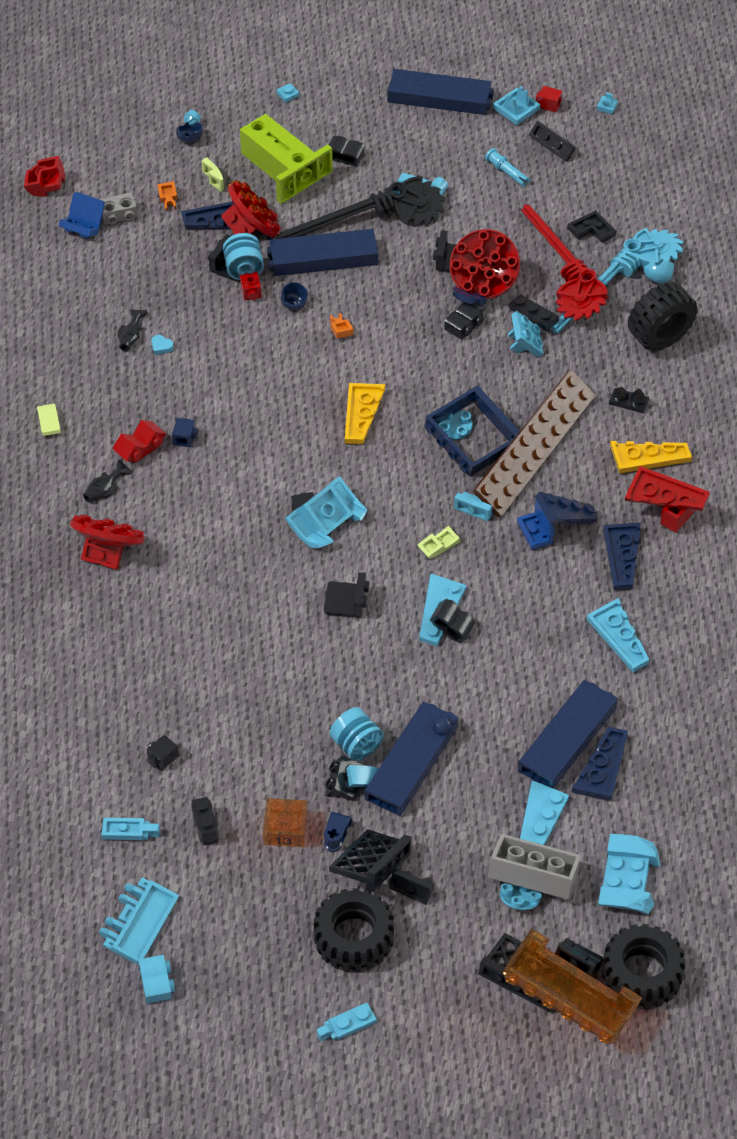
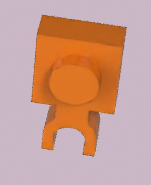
M174 181L157 184L160 201L164 202L165 211H168L167 207L169 205H173L174 209H177L174 201L177 199Z
M341 313L338 314V318H333L330 315L331 330L337 339L354 335L353 327L348 319L342 320Z

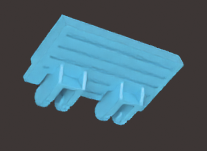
M141 878L137 885L138 887L129 883L124 887L126 892L140 900L137 901L125 894H121L118 900L126 906L118 920L112 917H107L105 920L107 926L121 932L120 935L102 927L99 930V935L106 939L103 944L105 948L138 965V959L145 958L179 897L178 894L144 878Z

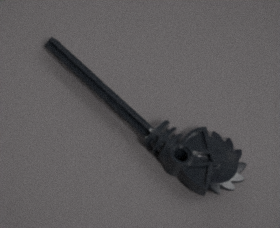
M423 176L411 177L402 183H392L390 187L383 189V193L380 190L377 192V195L371 193L370 197L366 200L282 231L277 235V239L298 237L371 208L375 209L379 218L383 216L382 212L388 215V210L390 209L406 225L414 220V226H418L423 221L424 225L428 226L431 218L438 221V211L444 212V207L440 202H444L445 198L437 194L441 191L440 188L430 187L432 181L422 183ZM399 191L401 194L395 195L393 192Z

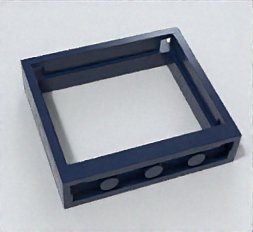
M478 385L427 415L424 425L427 433L436 439L438 445L443 447L449 457L457 462L462 472L467 473L470 477L497 461L520 432ZM472 403L482 411L508 440V442L474 463L469 460L438 425L449 418L451 414L454 415Z

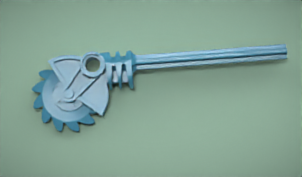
M644 228L636 233L633 239H628L624 242V248L610 261L611 266L597 280L606 286L618 272L626 277H630L640 266L645 267L651 261H654L655 265L659 266L662 261L670 262L671 258L677 260V253H683V249L680 246L683 245V241L677 239L678 234L669 233V230L657 232V229L649 232L647 228ZM563 313L559 321L550 330L554 333H559L574 317L564 318Z

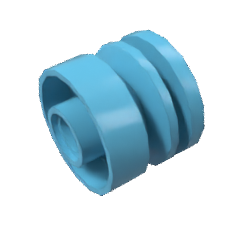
M248 233L235 234L229 237L223 244L227 272L232 278L240 280V275L244 273L251 274L257 271L259 275L262 272L264 262L259 241L254 235Z
M354 707L336 719L330 729V737L339 747H343V751L352 760L360 761L378 748L383 739V732L373 721H370V718L361 708Z

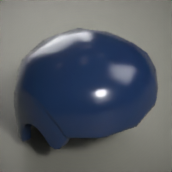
M186 122L183 126L180 125L176 129L178 139L187 144L196 143L200 140L203 132V126L198 122L193 126Z
M290 282L282 289L281 303L287 309L300 310L307 302L308 291L304 285L298 282Z

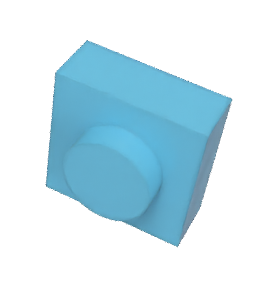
M291 83L276 89L277 94L285 103L299 97V92Z

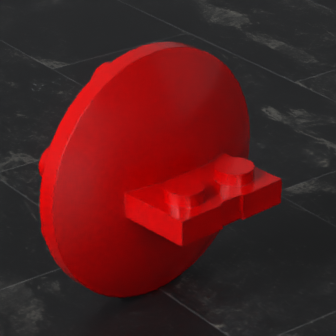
M232 181L228 185V191L233 205L221 217L228 227L232 229L234 235L239 233L253 235L258 230L270 237H276L281 230V226L277 221L278 215L268 208V202L262 196L259 198L246 182Z
M481 229L467 234L456 244L450 257V273L456 286L460 289L463 288L470 294H474L472 291L477 292L487 298V300L497 298L506 293L514 285L520 272V256L516 246L510 238L496 230Z
M80 514V516L74 515L69 524L76 532L86 538L81 560L99 563L102 566L118 569L123 547L144 543V531L132 530V525L114 524L115 521L111 519L94 520L91 519V516Z

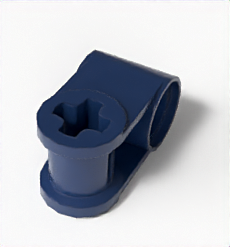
M331 812L324 831V848L327 851L336 852L340 850L348 834L347 829L351 827L352 817Z

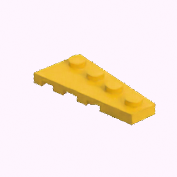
M349 383L345 444L364 443L385 392V384Z
M610 441V447L619 474L637 471L639 466L650 469L691 462L692 460L687 443L663 442L662 445L653 444V442L634 444V441H626V444L617 443V441Z

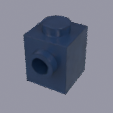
M177 418L172 432L173 445L191 448L193 439H197L198 436L195 420Z

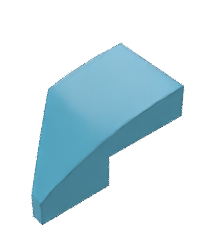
M349 765L346 768L349 787H367L379 768Z

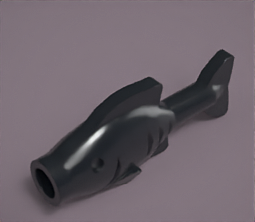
M131 309L130 313L133 317L131 323L127 326H120L118 338L120 342L119 348L122 351H129L130 347L140 338L139 333L142 325L141 323L138 324L140 318L148 314L147 310Z
M118 460L117 469L110 475L103 472L100 477L94 478L90 482L86 492L83 494V498L90 503L93 500L111 496L118 489V486L113 484L114 480L121 475L132 474L133 471L125 466L121 460Z

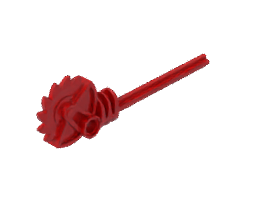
M523 205L522 213L567 264L561 270V276L565 279L566 283L556 292V304L560 306L557 308V312L564 313V318L574 317L575 321L580 320L584 316L586 319H589L593 312L599 314L600 305H606L605 301L609 300L605 285L597 280L594 270L589 269L581 259H576L530 205Z

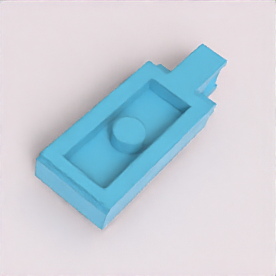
M103 818L101 836L105 840H147L148 837H159L160 835L159 824H150L144 818Z
M366 1002L324 1022V1026L317 1029V1036L320 1042L329 1037L332 1040H339L377 1023V1019Z

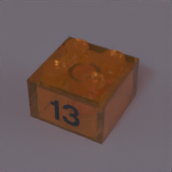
M267 798L263 825V845L304 848L308 819V800Z

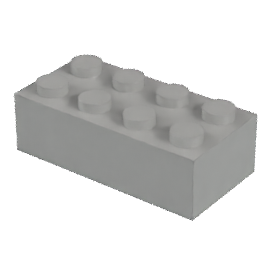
M501 834L491 856L488 878L559 898L569 899L578 875L581 855Z

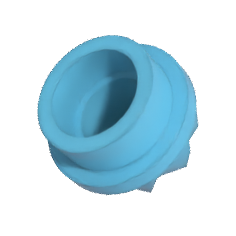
M190 110L186 112L184 122H189L193 126L196 122L200 123L201 116L196 111Z

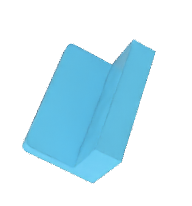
M463 492L462 494L457 493L454 498V509L485 521H489L493 514L492 505L482 502L475 495Z

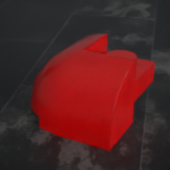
M59 156L38 160V164L33 166L31 170L27 169L24 188L33 196L47 197L48 192L60 190L61 183L65 182L64 168Z

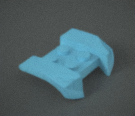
M338 476L305 504L285 517V520L296 535L309 547L321 548L334 542L327 534L348 518L352 521H361L367 509L355 497L342 478Z
M610 834L603 886H601L598 905L649 914L654 906V901L651 893L645 892L649 865L660 867L658 850L653 842L641 837Z

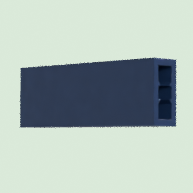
M393 69L387 91V102L486 115L487 110L491 108L490 98L494 96V88H491L492 81Z
M373 229L271 239L270 247H267L268 258L271 257L269 268L273 270L274 276L378 265V250Z
M584 679L519 760L518 772L535 782L554 789L617 709L618 698L611 692H606L599 688L595 683H590Z
M423 701L366 787L365 800L401 817L457 730L458 717L452 712H446L434 704H428ZM442 715H446L448 719L452 718L455 724L453 725V733L443 736L438 734L433 726V721Z

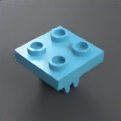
M521 86L493 103V109L515 125H518L540 110V104L529 97L528 90L523 91Z
M518 311L511 314L514 328L508 333V337L516 340L510 346L511 351L515 350V353H520L528 350L536 357L542 356L543 343L540 338L541 331L539 326L533 324L525 315L520 314Z

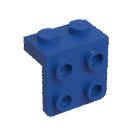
M80 192L73 193L68 218L60 219L59 227L64 228L66 232L80 233L79 236L84 238L97 235L105 202Z
M535 499V512L517 517V524L531 550L553 544V536L555 535L554 525H550Z

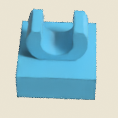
M606 92V96L601 97L597 110L613 114L618 104V99H614L613 94Z

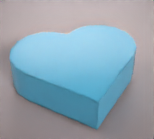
M162 335L152 337L154 355L168 353L173 350L172 340L165 339Z

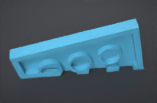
M430 574L419 641L438 647L444 631L435 627L431 623L430 618L439 602L444 599L453 600L458 606L466 590V585Z
M619 598L587 615V621L632 672L649 664V658L640 640L637 639L635 630L630 625L628 616L623 611Z
M532 780L520 839L545 845L569 799V795Z

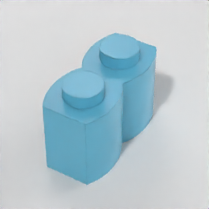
M164 955L138 959L146 1003L172 999L171 992H175L173 979L168 978V973H171L169 960L165 961Z

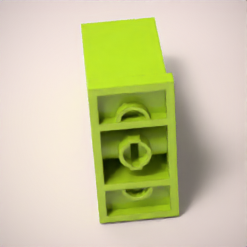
M266 113L240 129L241 153L276 181V196L280 204L333 172L332 147L327 144L316 152L312 151Z

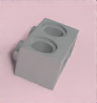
M132 192L100 199L105 202L102 215L104 225L138 218Z

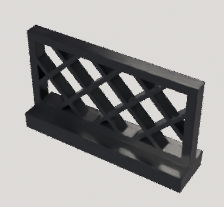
M367 829L329 866V872L367 883L366 890L374 892L392 874L395 868H398L411 854L412 836L404 834L398 839Z
M506 933L503 934L488 956H484L481 960L478 973L482 977L551 1014L554 1013L557 1004L577 977L553 964L552 957ZM507 941L513 944L515 949L504 950V942ZM528 952L532 954L533 959L523 960L521 953ZM517 954L519 961L508 962V955ZM502 956L504 963H497L492 959ZM547 962L551 965V969L541 970L539 963ZM535 964L537 971H526L525 965ZM521 966L523 973H516L511 970V967ZM566 972L571 976L569 979L560 980L558 973ZM554 974L555 981L545 982L543 975ZM539 976L541 983H535L529 977ZM558 986L559 993L555 994L548 990V987Z

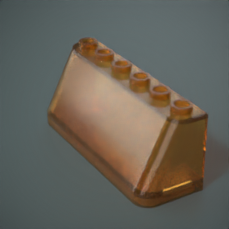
M531 928L503 971L505 980L512 985L522 988L527 995L541 1000L546 1007L555 1009L563 1018L574 1021L582 1030L593 1033L601 1042L605 1044L615 1043L636 1011L642 997L624 986L619 994L546 949L550 939Z

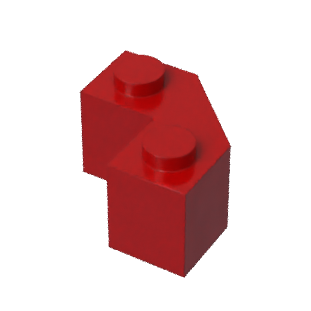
M141 420L133 435L121 433L112 449L125 461L137 462L157 449L162 444L166 433L154 422Z

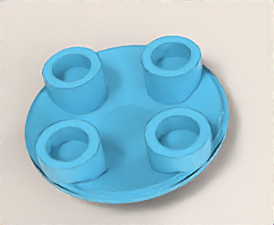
M460 410L454 415L451 414L449 418L438 425L451 439L456 440L466 437L471 432L473 423L471 414L468 411Z
M503 883L501 885L500 898L511 908L529 910L535 908L541 902L542 894L538 891L510 883Z

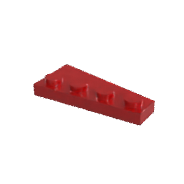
M639 466L627 491L625 501L703 511L710 492Z

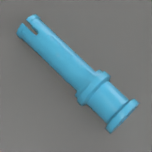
M492 148L487 152L485 160L494 164L497 170H503L522 187L527 185L522 180L529 183L530 179L508 162L507 157L501 156L497 149Z

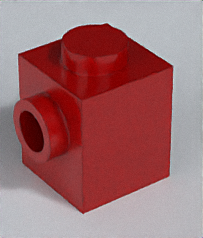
M543 86L536 95V101L540 104V108L556 113L562 102V90Z
M257 271L251 274L244 273L240 275V286L244 301L262 298Z

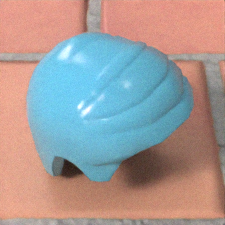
M651 261L647 266L643 267L644 274L650 281L664 284L672 278L674 263L662 261L657 266L654 261Z

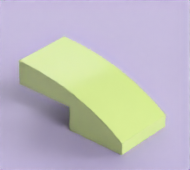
M206 157L201 161L202 172L209 176V184L222 192L224 190L222 174L217 166Z
M55 404L38 406L37 411L42 436L61 433Z
M448 526L436 536L433 534L429 535L417 546L430 559L461 541Z

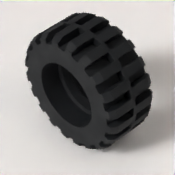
M665 282L664 284H659L657 287L651 288L648 293L643 294L641 299L634 304L635 306L631 309L630 316H628V329L645 349L651 351L664 350L665 347H670L673 343L678 342L683 335L685 336L688 333L689 328L691 329L693 322L697 318L696 314H698L697 303L678 283Z
M353 888V891H347V889L340 890L341 893L339 894L334 892L329 895V900L324 899L322 901L321 907L317 908L313 926L316 949L319 954H322V959L326 963L331 961V966L336 969L339 966L343 967V971L349 972V969H355V972H362L361 968L364 967L367 970L372 969L373 963L376 962L377 965L382 963L383 956L387 957L390 953V947H393V913L389 910V905L386 901L381 902V897L377 894L371 895L369 890L364 889L363 892L359 891V888ZM348 919L364 920L374 929L366 938L355 941L346 940L334 931L341 922Z
M634 924L630 925V929L626 927L620 929L619 935L616 933L610 938V942L605 947L602 977L605 980L606 988L608 990L611 989V995L614 998L620 997L621 1003L625 1005L631 1003L633 1008L638 1009V1006H644V1009H651V1005L660 1007L663 1005L664 1000L667 1003L673 999V994L677 995L683 981L685 959L683 949L679 948L680 943L676 938H671V933L661 931V927L658 926L653 928L649 927V924H642V926ZM635 955H646L656 959L663 967V971L652 977H640L631 973L625 967L624 962Z

